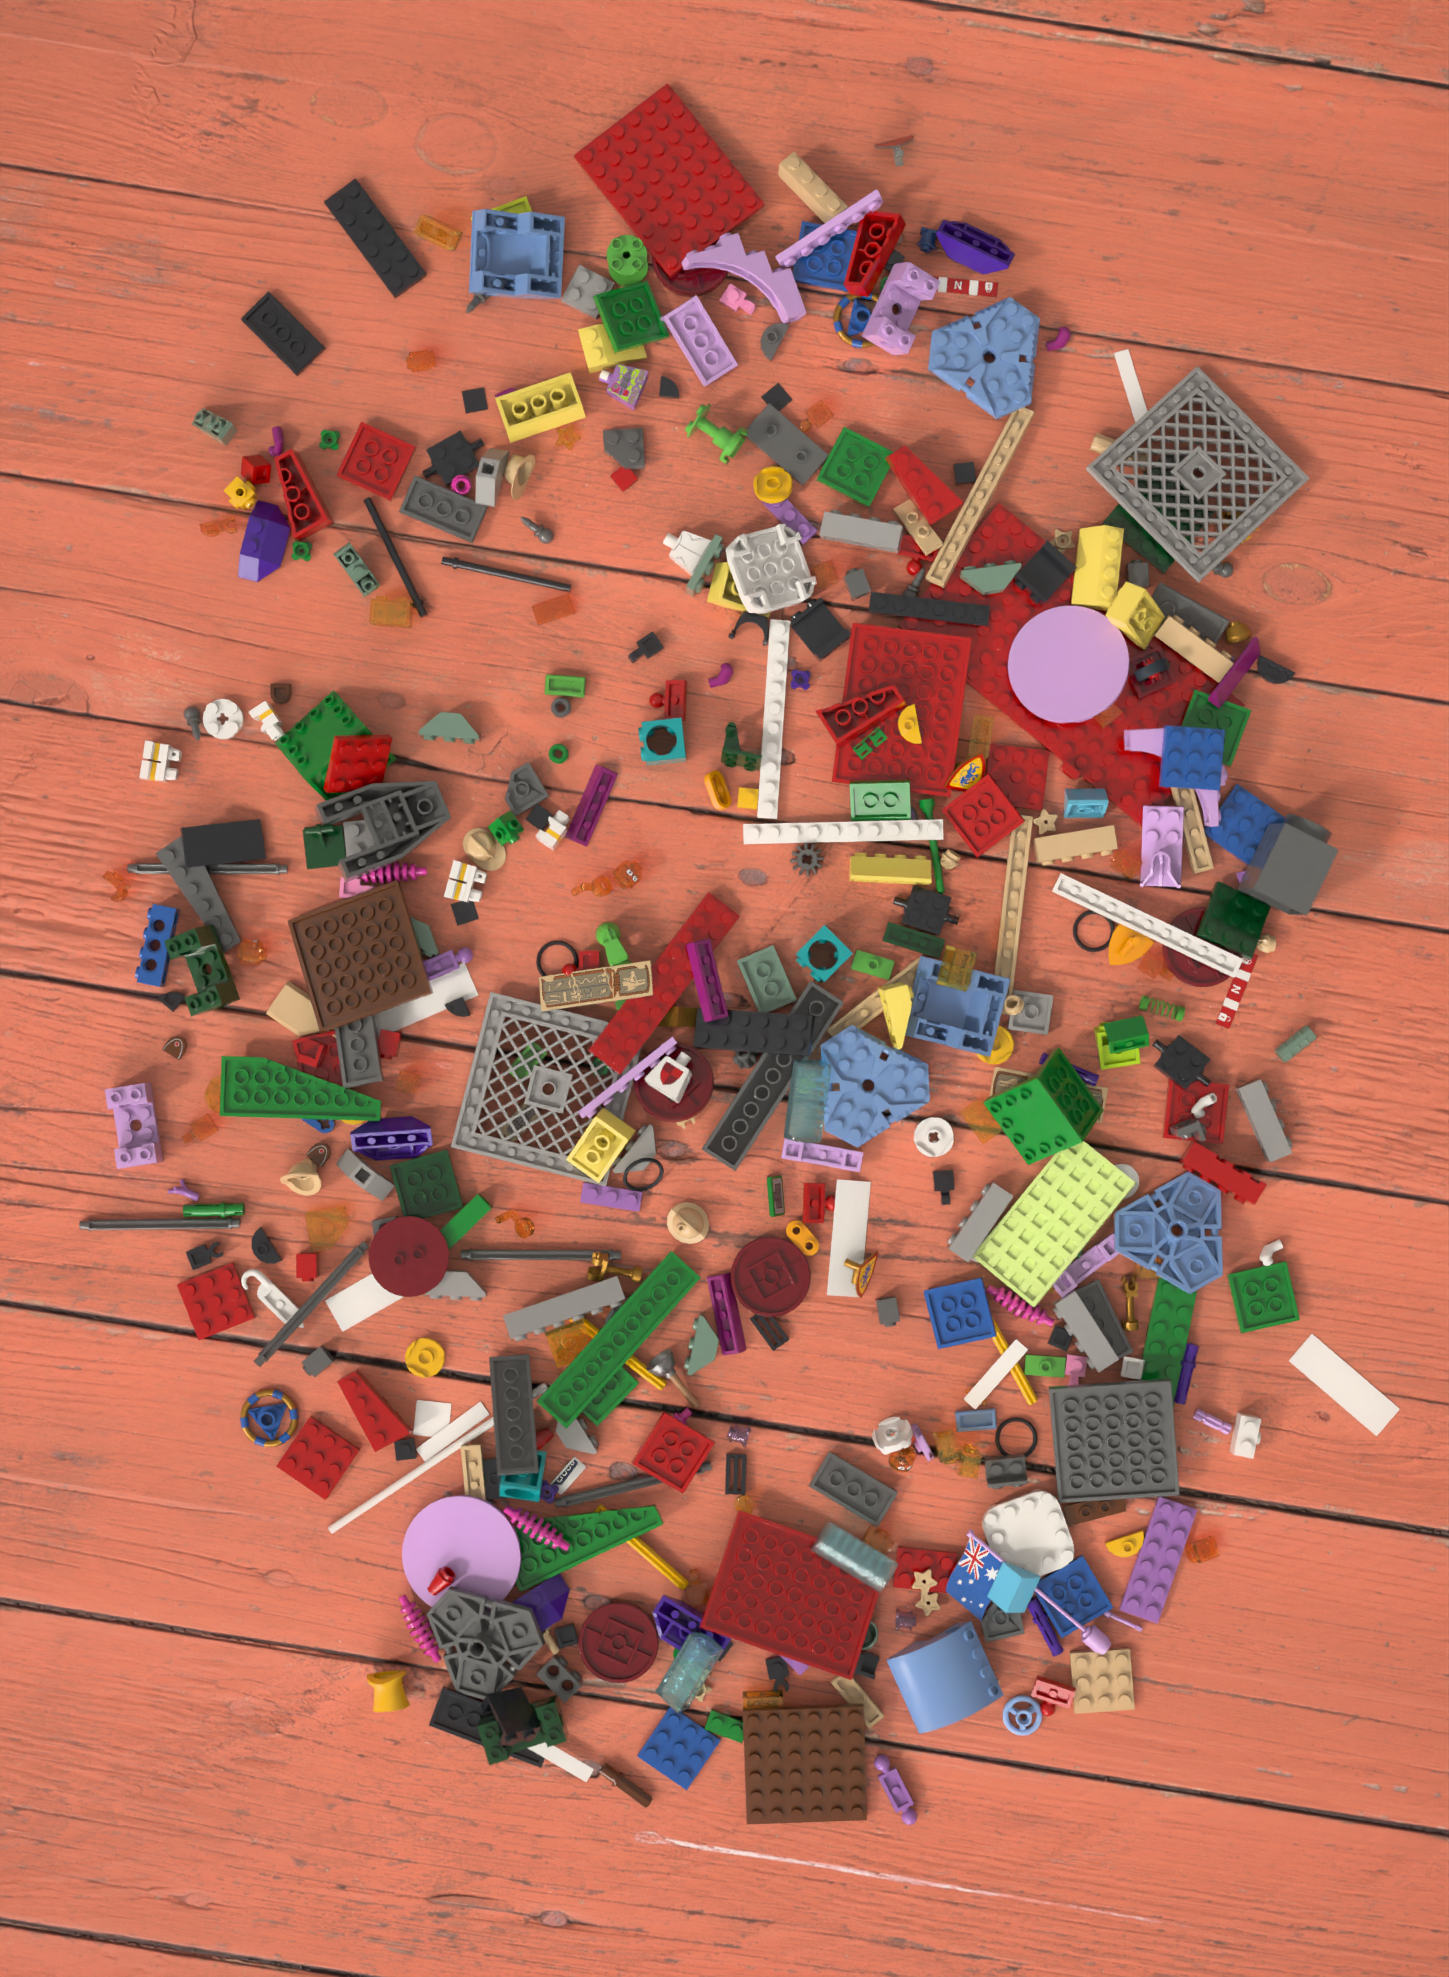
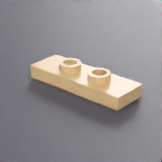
M911 499L893 509L895 515L925 555L943 546V542Z
M836 1676L831 1680L833 1686L848 1704H864V1723L869 1729L884 1717L883 1712L854 1677L852 1680Z

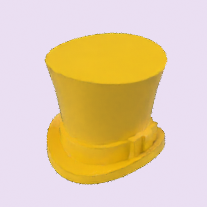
M406 1670L374 1672L367 1675L368 1683L374 1688V1712L397 1711L410 1705L402 1684V1677L406 1674Z

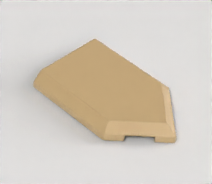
M288 981L266 1014L298 1036L319 1033L320 1030L309 994Z

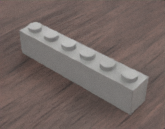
M618 1276L503 1315L510 1339H515L518 1342L526 1339L527 1334L534 1332L535 1335L546 1332L547 1327L553 1326L555 1329L564 1326L567 1320L572 1319L573 1322L584 1319V1315L590 1312L592 1315L603 1312L605 1307L610 1306L611 1309L622 1305V1301H625V1297Z

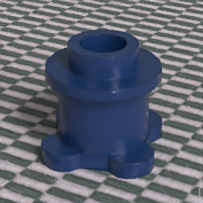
M921 227V238L917 242V246L920 248V251L931 253V251L937 248L935 246L938 239L936 235L937 230Z

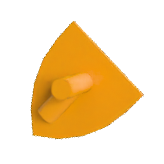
M1118 924L1109 942V964L1123 965L1133 962L1143 956L1154 942L1148 937Z

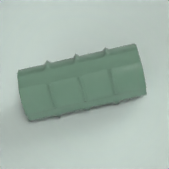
M1305 1025L1289 1037V1039L1281 1043L1274 1052L1282 1062L1286 1063L1306 1046H1309L1316 1039V1036Z

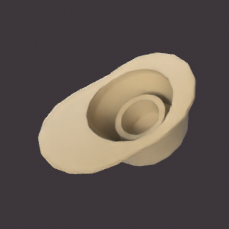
M515 454L506 465L505 478L512 485L511 493L514 500H518L523 495L528 479L534 469V455L530 454L522 457Z
M475 828L465 835L463 849L479 867L484 870L493 871L499 869L504 864L506 859L505 848L500 845L490 832L482 828Z

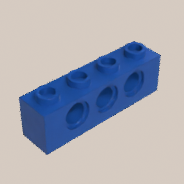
M152 904V908L148 909L147 919H149V924L144 929L143 939H145V943L139 952L141 963L140 966H137L135 972L137 983L158 987L165 986L170 956L164 941L175 937L180 909ZM160 920L165 924L162 931H158L156 928V924ZM155 940H159L161 943V947L157 951L152 948ZM154 959L157 967L151 971L148 963Z

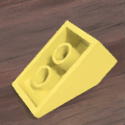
M604 324L578 329L589 374L616 367L617 364L624 365L647 359L644 345L615 353Z
M728 562L716 563L707 602L741 612L747 611L738 593ZM770 612L758 615L769 618Z
M1125 582L1124 586L1118 591L1116 599L1109 606L1106 617L1111 624L1116 626L1119 631L1143 650L1146 649L1165 618L1147 590L1129 582Z
M897 982L878 987L891 1045L901 1049L912 1007L911 999L914 996L911 987H908L903 982Z
M603 1107L566 1160L599 1183L636 1130Z

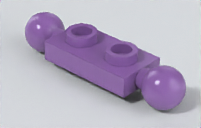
M463 947L458 951L457 955H454L453 950H450L424 961L429 980L432 981L460 969L458 962H470L473 958V952L470 948Z
M883 1754L878 1755L874 1760V1765L876 1769L883 1772L878 1775V1778L895 1812L902 1811L901 1818L905 1824H914L917 1821V1813L909 1808L914 1802L896 1766L890 1769L889 1758Z

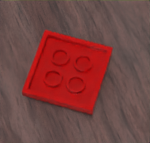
M361 422L336 476L391 502L416 447Z
M389 734L335 736L324 790L327 793L351 792L372 783H383L393 738Z
M990 744L986 775L990 774L1015 808L1042 811L1049 751Z
M990 774L986 775L941 810L977 858L1025 822Z
M335 1030L292 1040L296 1059L303 1052L307 1039L327 1045L319 1068L297 1061L299 1071L343 1086L337 1041L332 1036L335 1034Z
M1168 1078L1162 1138L1223 1144L1229 1085L1210 1083L1206 1087L1201 1082L1195 1081L1185 1091ZM1214 1093L1217 1097V1102L1203 1108L1205 1115L1196 1119L1191 1112L1192 1107L1200 1098ZM1191 1118L1195 1119L1199 1123L1204 1124L1207 1132L1204 1135L1206 1140L1200 1141L1195 1139L1194 1135L1182 1139V1137L1173 1135L1169 1127Z
M234 1262L177 1284L198 1340L256 1318Z
M663 1411L632 1460V1464L683 1494L715 1442Z
M310 1416L276 1467L326 1500L360 1449Z

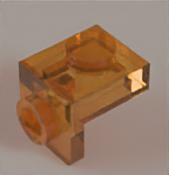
M106 871L102 877L118 889L110 899L114 902L124 900L129 893L127 890L130 886L122 881L124 877L117 871L113 873Z

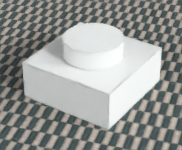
M1124 1356L1121 1376L1142 1380L1145 1360Z

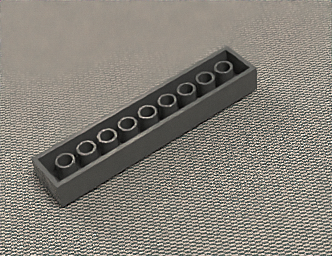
M812 981L808 983L789 1013L815 1017L810 1055L844 1004L843 1001ZM763 1053L702 1147V1150L736 1171L809 1057Z

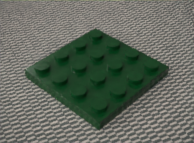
M1152 468V475L1161 476V468ZM1165 470L1166 476H1171L1169 472ZM1138 480V488H1147V481ZM1152 481V489H1161V481ZM1166 482V489L1175 490V482ZM1152 494V502L1161 503V495ZM1166 495V503H1175V496ZM1180 496V504H1189V496ZM1194 499V504L1203 505V500L1200 499L1197 502ZM1120 504L1114 508L1102 523L1107 526L1124 528L1123 542L1164 574L1175 561ZM1166 509V516L1175 517V509ZM1180 509V517H1189V510ZM1194 510V518H1203V510ZM1208 511V518H1210L1215 511ZM1180 523V531H1189V523ZM1194 523V531H1199L1203 527V524ZM1183 536L1189 542V537Z

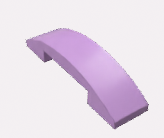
M784 1139L781 1158L860 1172L864 1152Z
M1110 1234L1095 1244L1067 1267L1053 1285L1061 1298L1107 1261L1120 1254L1114 1250V1234Z

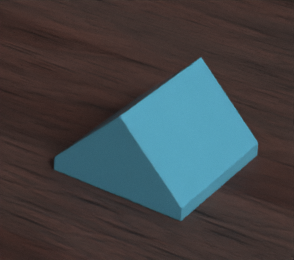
M1065 789L1064 818H1104L1108 806V797L1105 789Z
M1003 1561L987 1597L1006 1613L1025 1612L1041 1577Z

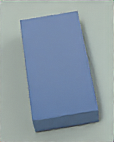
M995 1408L955 1411L957 1432L997 1429Z

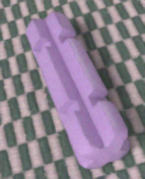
M1197 1409L1193 1415L1195 1420L1203 1421L1204 1424L1220 1430L1226 1435L1232 1429V1425L1222 1422L1221 1419L1208 1413L1205 1414L1200 1409Z

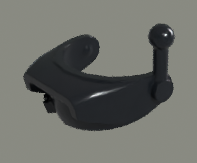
M744 611L728 637L734 639L736 630L741 624L753 622L763 630V646L767 645L769 639L767 617Z

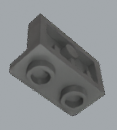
M1191 1118L1169 1127L1173 1135L1182 1137V1139L1194 1135L1195 1139L1200 1141L1206 1140L1204 1135L1207 1132L1204 1124L1199 1123L1195 1119Z
M1024 1454L984 1458L988 1488L1001 1489L1003 1486L1021 1487L1024 1484H1028Z

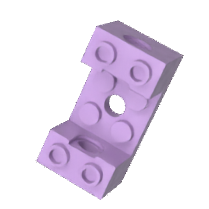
M910 262L894 264L862 337L892 355L908 354L916 337L908 331L920 302L933 299L940 281ZM894 304H896L899 308V312L897 315L893 314L892 312V306Z
M151 1083L105 1089L107 1108L113 1109L119 1148L114 1149L117 1169L162 1162L163 1156ZM136 1119L142 1123L139 1131H135L132 1128V1122Z

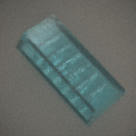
M794 1060L784 1138L803 1143L821 1142L831 1065L821 1060Z
M826 1522L811 1549L814 1553L878 1592L887 1585L898 1566V1563L832 1522Z
M690 1633L655 1692L677 1713L689 1708L724 1649L705 1634Z

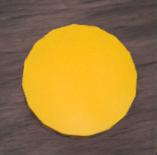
M766 467L754 477L753 489L755 495L766 503L782 502L792 493V477L781 467Z
M998 1025L990 1057L977 1054V1056L988 1064L1005 1062L1013 1052L1014 1040L1011 1033L1006 1028Z
M429 1337L419 1338L413 1341L407 1348L405 1361L409 1371L415 1376L422 1378L431 1377L437 1374L443 1367L445 1351L442 1345L435 1339Z

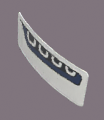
M573 1457L550 1484L557 1485L559 1487L558 1493L562 1495L586 1466L576 1457Z

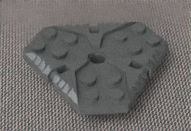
M451 1586L427 1613L439 1648L445 1649L446 1653L443 1658L456 1692L483 1700L487 1694L501 1691L516 1675V1671H520L545 1643L532 1608L504 1600L501 1601L497 1598L491 1600L486 1595L468 1592L460 1588Z

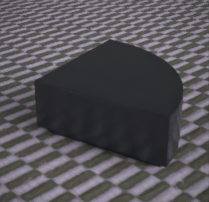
M661 376L660 398L679 399V391L676 384L664 376Z
M169 992L161 995L158 1000L174 1012L187 996L178 992Z
M464 997L444 1004L446 1009L456 1016L466 1017L471 1015Z

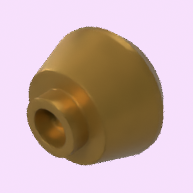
M1239 620L1228 624L1229 628L1226 629V642L1228 644H1235L1251 638L1252 631L1245 623L1241 624Z

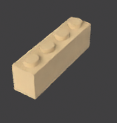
M795 152L779 163L778 176L824 223L848 208Z
M1169 614L1157 629L1155 636L1219 683L1234 664L1231 660L1233 656L1225 650L1220 652L1215 648L1216 644L1209 638L1206 640L1199 636L1200 632L1194 627H1186L1183 624L1184 620L1178 615L1171 616Z
M1114 825L1033 839L1037 863L1042 862V866L1052 865L1054 860L1062 859V863L1074 861V857L1081 856L1082 859L1093 858L1095 853H1101V856L1111 855L1113 850L1118 849Z

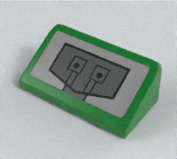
M767 1176L769 1215L771 1217L782 1216L785 1214L782 1176Z

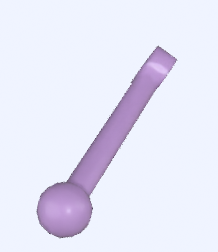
M1110 1610L1104 1613L1105 1617H1111L1142 1632L1143 1628L1112 1614Z

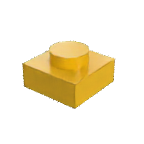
M739 787L737 808L757 810L759 789Z

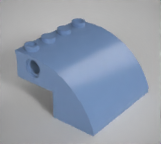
M490 209L472 211L469 293L509 298L561 299L565 217L537 212L516 214Z
M920 956L912 987L914 998L911 999L912 1007L905 1035L990 1057L1010 979Z
M971 1621L956 1623L930 1640L915 1641L886 1659L919 1733L933 1731L960 1721L1003 1696V1692Z

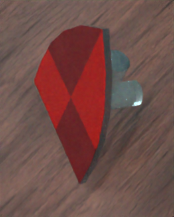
M910 135L875 144L874 147L878 149L892 148L896 166L904 165L902 159L904 152L900 147L912 142L914 136Z

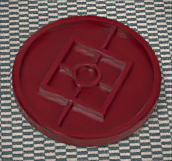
M652 256L653 268L659 281L669 291L680 296L693 297L697 295L698 297L708 294L719 287L729 271L716 268L683 269L670 279Z
M1205 907L1187 910L1170 923V925L1242 958L1196 936L1206 909ZM1162 944V953L1166 966L1178 980L1194 987H1210L1220 984L1230 977Z
M679 1043L674 1045L677 1049L669 1054L668 1057L676 1060L681 1052L687 1054L691 1059L686 1068L692 1073V1077L679 1104L646 1083L645 1077L657 1065L652 1069L648 1066L643 1070L645 1074L637 1081L634 1080L635 1093L641 1106L652 1117L664 1122H683L695 1117L707 1106L714 1090V1074L707 1059L697 1049ZM654 1049V1050H652L650 1053H648V1054L643 1058V1060H644L647 1056H649L652 1052H654L656 1049ZM665 1053L659 1057L660 1061L667 1056Z
M403 1216L387 1222L377 1231L370 1244L368 1259L371 1272L381 1287L398 1296L415 1297L429 1292L440 1283L448 1269L450 1254L447 1241L437 1226L420 1217Z
M761 1237L751 1241L739 1251L731 1269V1285L738 1301L746 1309L760 1316L777 1317L791 1312L804 1300L810 1286L811 1273L805 1255L795 1244L780 1237Z
M609 1602L596 1608L585 1619L579 1634V1652L585 1666L596 1677L611 1683L630 1682L645 1674L654 1663L659 1645L657 1628L651 1617L640 1607L628 1602Z

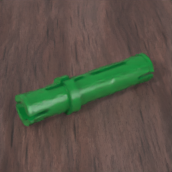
M221 1202L220 1204H184L183 1216H221L224 1218L231 1215H245V1204Z

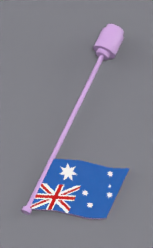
M970 1529L966 1533L969 1541L963 1556L949 1577L946 1592L982 1621L986 1607L991 1601L987 1595L1002 1562L1005 1560L974 1534V1531ZM1036 1587L1035 1591L1082 1630V1642L1095 1653L1102 1655L1107 1652L1111 1646V1641H1109L1107 1635L1095 1625L1083 1627Z

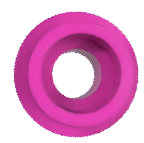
M457 475L453 478L451 487L454 492L465 495L471 489V481L465 475ZM460 481L465 483L462 488L458 487Z

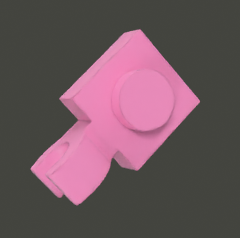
M729 284L719 300L720 303L734 312L741 308L752 315L756 309L754 307L755 304L745 300L747 294L732 284Z
M341 878L339 898H350L376 887L362 885L361 879H354L345 883L344 878Z
M1066 1355L1065 1375H1070L1068 1385H1078V1378L1085 1377L1087 1357Z

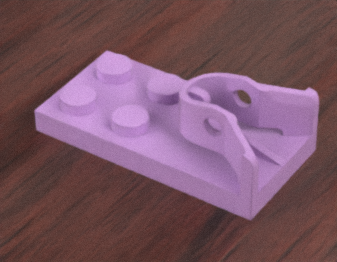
M697 295L691 297V299L668 314L660 317L661 321L666 323L703 387L738 366Z
M1143 805L1140 887L1171 886L1181 888L1184 806Z

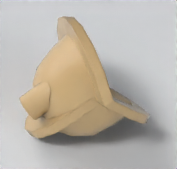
M304 1159L300 1163H296L290 1168L287 1175L280 1178V1182L286 1184L292 1191L305 1196L314 1195L319 1192L322 1186L321 1178L316 1173L317 1165L310 1159Z
M684 1202L676 1204L671 1208L667 1216V1226L675 1239L682 1243L693 1244L700 1242L706 1237L709 1230V1220L707 1214L700 1206Z

